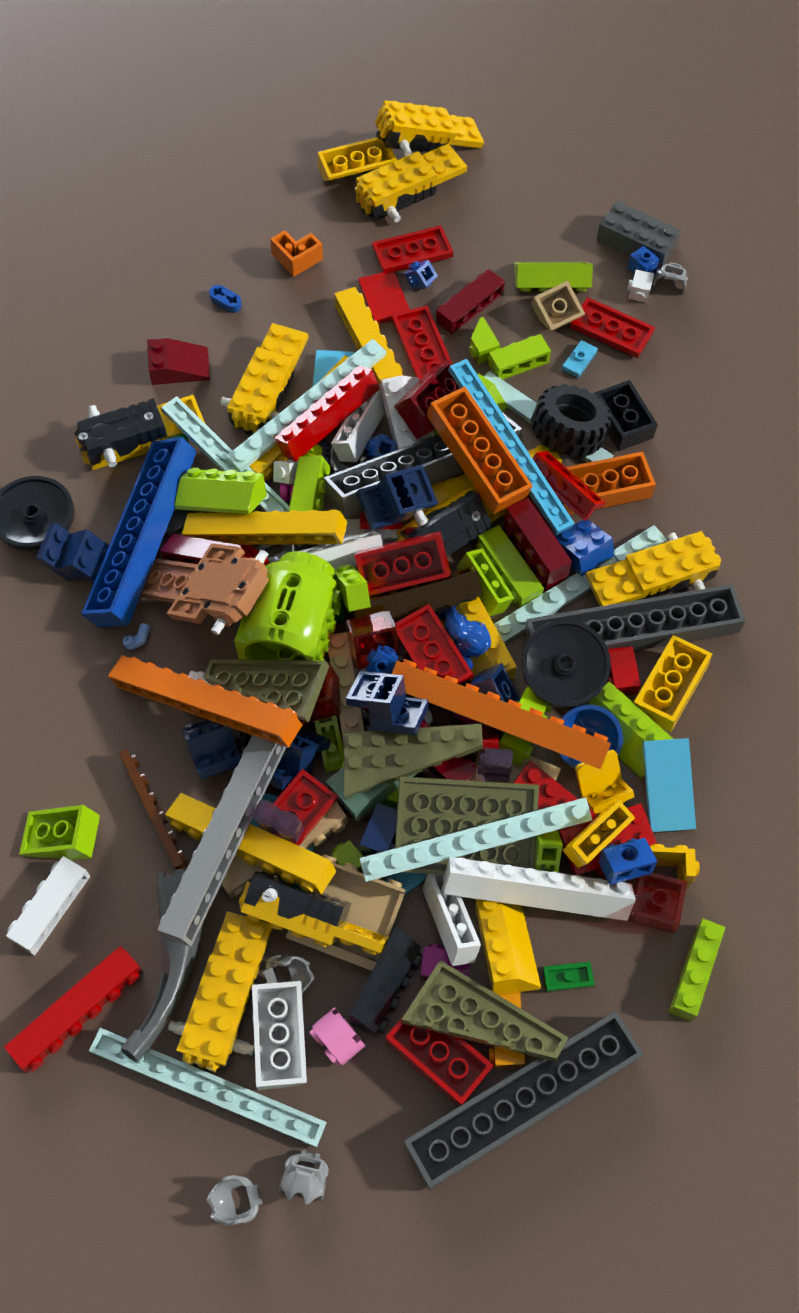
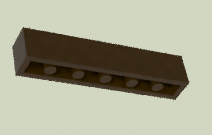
M470 566L452 571L449 577L370 595L371 607L352 611L354 623L359 630L368 631L379 624H392L395 620L405 618L430 604L433 611H436V608L443 606L446 608L453 607L460 601H474L477 599L476 597L482 595L478 571Z

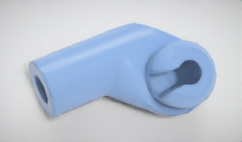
M141 623L137 635L124 637L123 645L129 650H134L144 645L147 641L150 626Z

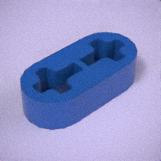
M214 285L210 288V299L214 304L230 313H236L241 310L242 303L238 294L221 285Z

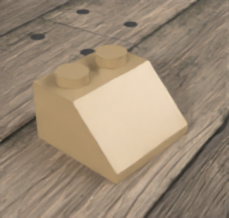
M568 281L535 296L531 304L539 321L550 331L585 315Z

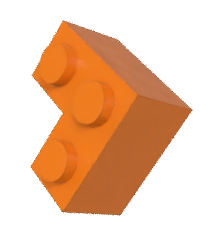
M284 230L270 239L272 255L293 277L323 260V244L312 233L295 241Z

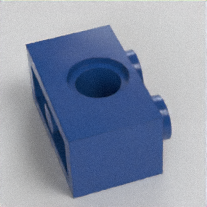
M642 838L638 840L630 839L616 846L614 844L606 846L602 849L598 863L609 885L651 874L657 859L646 839Z

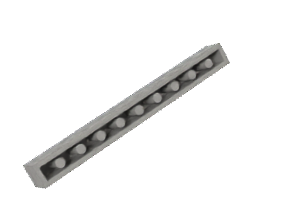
M252 735L247 747L243 750L238 766L233 771L228 786L223 791L218 807L213 811L208 827L202 834L198 848L192 854V860L181 877L177 891L172 895L170 905L160 920L157 930L167 939L190 947L192 946L286 747Z

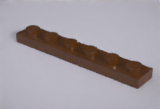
M127 749L120 751L119 755L175 870L185 869L183 863L187 862L182 850L177 851L174 846L177 840L172 829L167 831L164 824L168 823L162 810L157 811L155 805L158 804V801L153 791L148 793L145 787L149 783L144 772L139 774L137 770L140 764L135 754L130 756Z

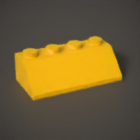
M376 137L318 152V169L323 180L329 181L380 168L397 159L392 148H385L383 141Z
M479 596L474 601L459 604L455 609L460 614L466 616L468 621L484 623L491 637V646L485 653L477 658L469 656L473 663L471 671L474 674V677L469 679V682L471 683L480 671L503 663L510 679L515 678L517 666ZM440 620V622L444 626L445 620Z
M673 635L636 697L634 704L663 730L671 733L706 672L712 653Z
M476 899L475 912L492 992L497 995L541 989L522 905Z

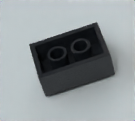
M630 380L595 392L598 398L602 399L605 402V406L609 408L612 421L607 433L618 451L654 438L658 424Z

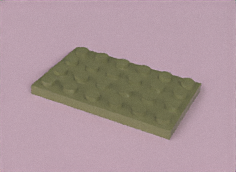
M399 776L395 848L538 810L539 785ZM536 836L455 858L535 869ZM448 860L403 872L444 874Z

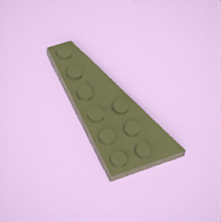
M211 659L203 677L208 683L220 685L228 691L235 690L243 696H253L261 702H271L279 708L292 709L297 713L298 719L309 723L329 665L326 661Z
M482 725L419 728L416 735L383 731L344 733L345 800L352 798L357 793L363 791L366 793L374 790L373 787L384 783L390 784L398 781L399 776L408 777L422 772V769L432 765L435 767L441 765L443 761L454 757L459 758L483 749Z

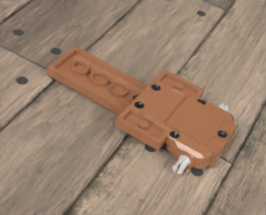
M211 543L198 565L155 558L140 597L173 603L167 612L172 619L201 624L207 614H210L216 620L211 632L219 635L224 626L230 627L232 623H236L242 617L247 616L252 610L253 605L269 581L267 578L268 569L263 564L268 553L260 550L256 558H242L245 552L241 547Z

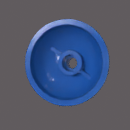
M582 705L571 709L562 717V720H564L563 725L572 728L573 724L585 728V733H590L592 736L598 733L608 737L607 742L611 743L609 750H614L617 756L619 755L623 744V732L620 723L611 712L596 705ZM560 754L562 759L573 768L582 763Z

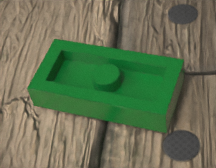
M591 961L545 966L542 969L546 993L595 986Z

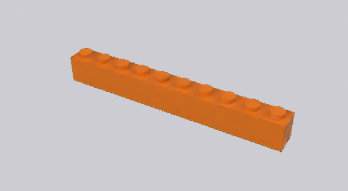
M122 655L108 675L110 680L119 689L289 748L302 727V723L297 718V713L292 709H282L271 702L264 703L253 696L246 697L235 690L228 691L220 685L214 684L213 686L198 678L195 680L184 673L177 674L169 668L164 667L162 669L151 662L144 663L136 657L129 658Z
M404 659L403 663L396 661L392 674L404 675L406 694L419 699H428L429 703L602 769L611 743L607 742L608 737L598 733L591 736L585 733V728L575 724L570 728L563 725L564 720L551 716V719L542 717L543 712L531 707L529 711L521 709L522 704L510 699L508 703L499 700L500 695L488 691L486 695L478 692L479 687L469 683L464 687L457 684L458 679L446 675L445 678L436 676L437 671L427 667L424 668V671L416 668L417 664L406 659Z

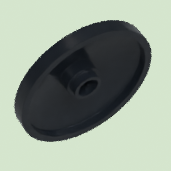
M27 476L10 482L0 490V540L6 545L25 551L39 550L51 523L56 522L69 531L75 515L74 503L68 490L58 481L45 476Z
M565 619L549 622L532 634L524 648L521 665L525 682L535 696L552 706L572 708L589 702L600 693L608 680L611 662L604 640L593 628L579 621Z

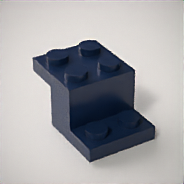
M423 465L386 474L378 484L358 489L356 492L371 531L407 521L417 511L435 507L438 504Z
M54 522L50 524L36 560L68 581L84 577L94 584L109 545L87 529L70 533Z
M360 671L346 697L347 706L369 708L372 730L406 735L417 734L429 707L428 699L406 697L404 675Z
M206 719L200 723L191 722L181 730L201 780L238 766L242 755L236 746L230 727Z
M302 726L289 748L286 747L269 783L273 787L282 790L292 782L302 769L311 775L315 754L329 749L331 740Z

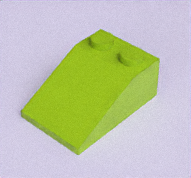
M85 805L31 811L28 813L19 855L61 859L63 856L69 860L90 859L93 854L100 815Z

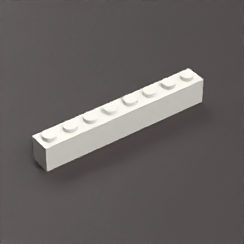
M449 857L443 876L444 894L625 921L628 920L636 900L632 884L625 882L609 885L607 880L600 878H588L579 875L521 868L465 858Z

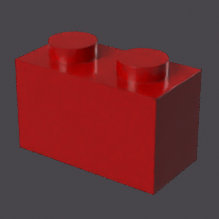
M633 646L608 649L611 666L606 684L608 682L612 683L625 696L638 694L641 682Z

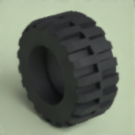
M562 384L561 386H552L540 395L531 417V428L535 437L540 439V443L543 446L546 445L550 451H556L562 456L569 455L572 458L576 456L582 458L594 454L601 448L611 426L612 419L608 406H605V402L599 399L596 394L588 392L585 388H578L575 385L568 386V384Z

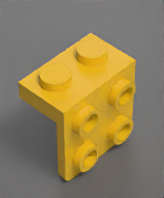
M614 750L608 751L602 769L583 762L576 765L575 771L581 798H587L588 806L594 813L603 812L610 804L618 800L624 803L634 798L633 789L622 780L618 756Z
M662 844L651 845L650 848L657 859L655 866L677 867L678 889L687 890L700 871L699 861L695 859V849H688L685 845H677L674 848H666Z

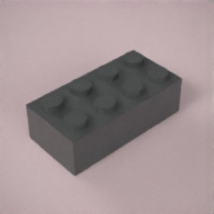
M616 200L600 222L596 240L628 255L644 246L659 258L657 268L660 269L676 249L682 230Z

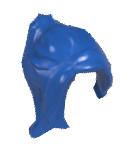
M456 605L444 609L440 613V617L445 620V630L453 638L454 644L461 654L477 658L489 649L491 637L484 623L468 621L466 616L460 614L455 609Z

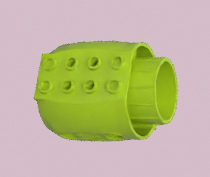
M299 551L288 552L278 562L265 566L268 569L267 578L269 581L253 605L252 610L247 616L242 617L234 640L239 660L324 661V654L329 650L330 634L334 633L336 626L335 615H339L341 610V602H339L340 591L337 590L335 571L327 561L314 554Z

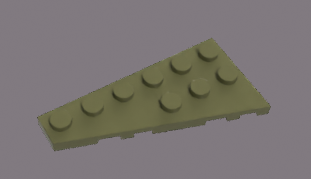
M441 960L401 1019L403 1024L556 1062L568 1041L567 1036Z

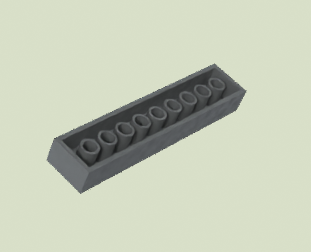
M503 413L523 444L522 428ZM438 434L324 477L327 499L347 518L363 511L356 494L357 490L378 484L386 474L423 465L429 482L432 485L462 474L464 471Z
M730 584L529 618L526 620L524 632L528 642L536 630L549 622L565 619L575 620L593 628L602 637L608 649L633 646V650L637 651L666 646L673 635L689 642L739 633L745 623V618L734 586Z
M615 1011L569 1039L556 1062L538 1058L404 1140L403 1145L427 1189L431 1190L633 1064L644 1054Z

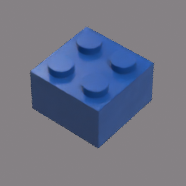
M589 519L581 520L573 525V527L555 536L571 559V568L580 576L585 575L586 572L593 570L614 557L613 538Z

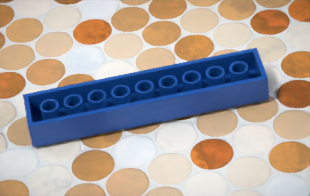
M183 437L152 441L81 613V615L97 627L128 626L132 619L135 607L174 512L180 478L191 468L197 452Z

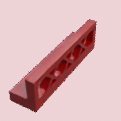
M548 451L535 453L532 459L557 497L583 521L588 520L595 509L603 508L606 502Z

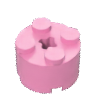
M336 1007L312 1025L313 1029L309 1031L318 1044L320 1043L322 1047L324 1045L327 1047L324 1052L337 1066L339 1064L344 1065L366 1046L348 1021L340 1015Z

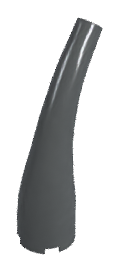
M187 869L175 870V873H171L169 877H166L165 872L156 875L160 920L165 915L170 905L171 897L176 893L181 877ZM202 925L191 947L167 939L161 934L163 967L155 1001L139 1030L133 1031L121 1048V1051L136 1063L140 1061L159 1037L185 991L197 955Z

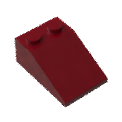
M170 338L147 339L148 371L152 385L210 380L208 347Z

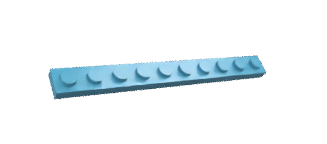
M465 359L451 365L448 371L459 388H467L533 485L529 495L554 534L557 535L573 527L574 521L469 361Z

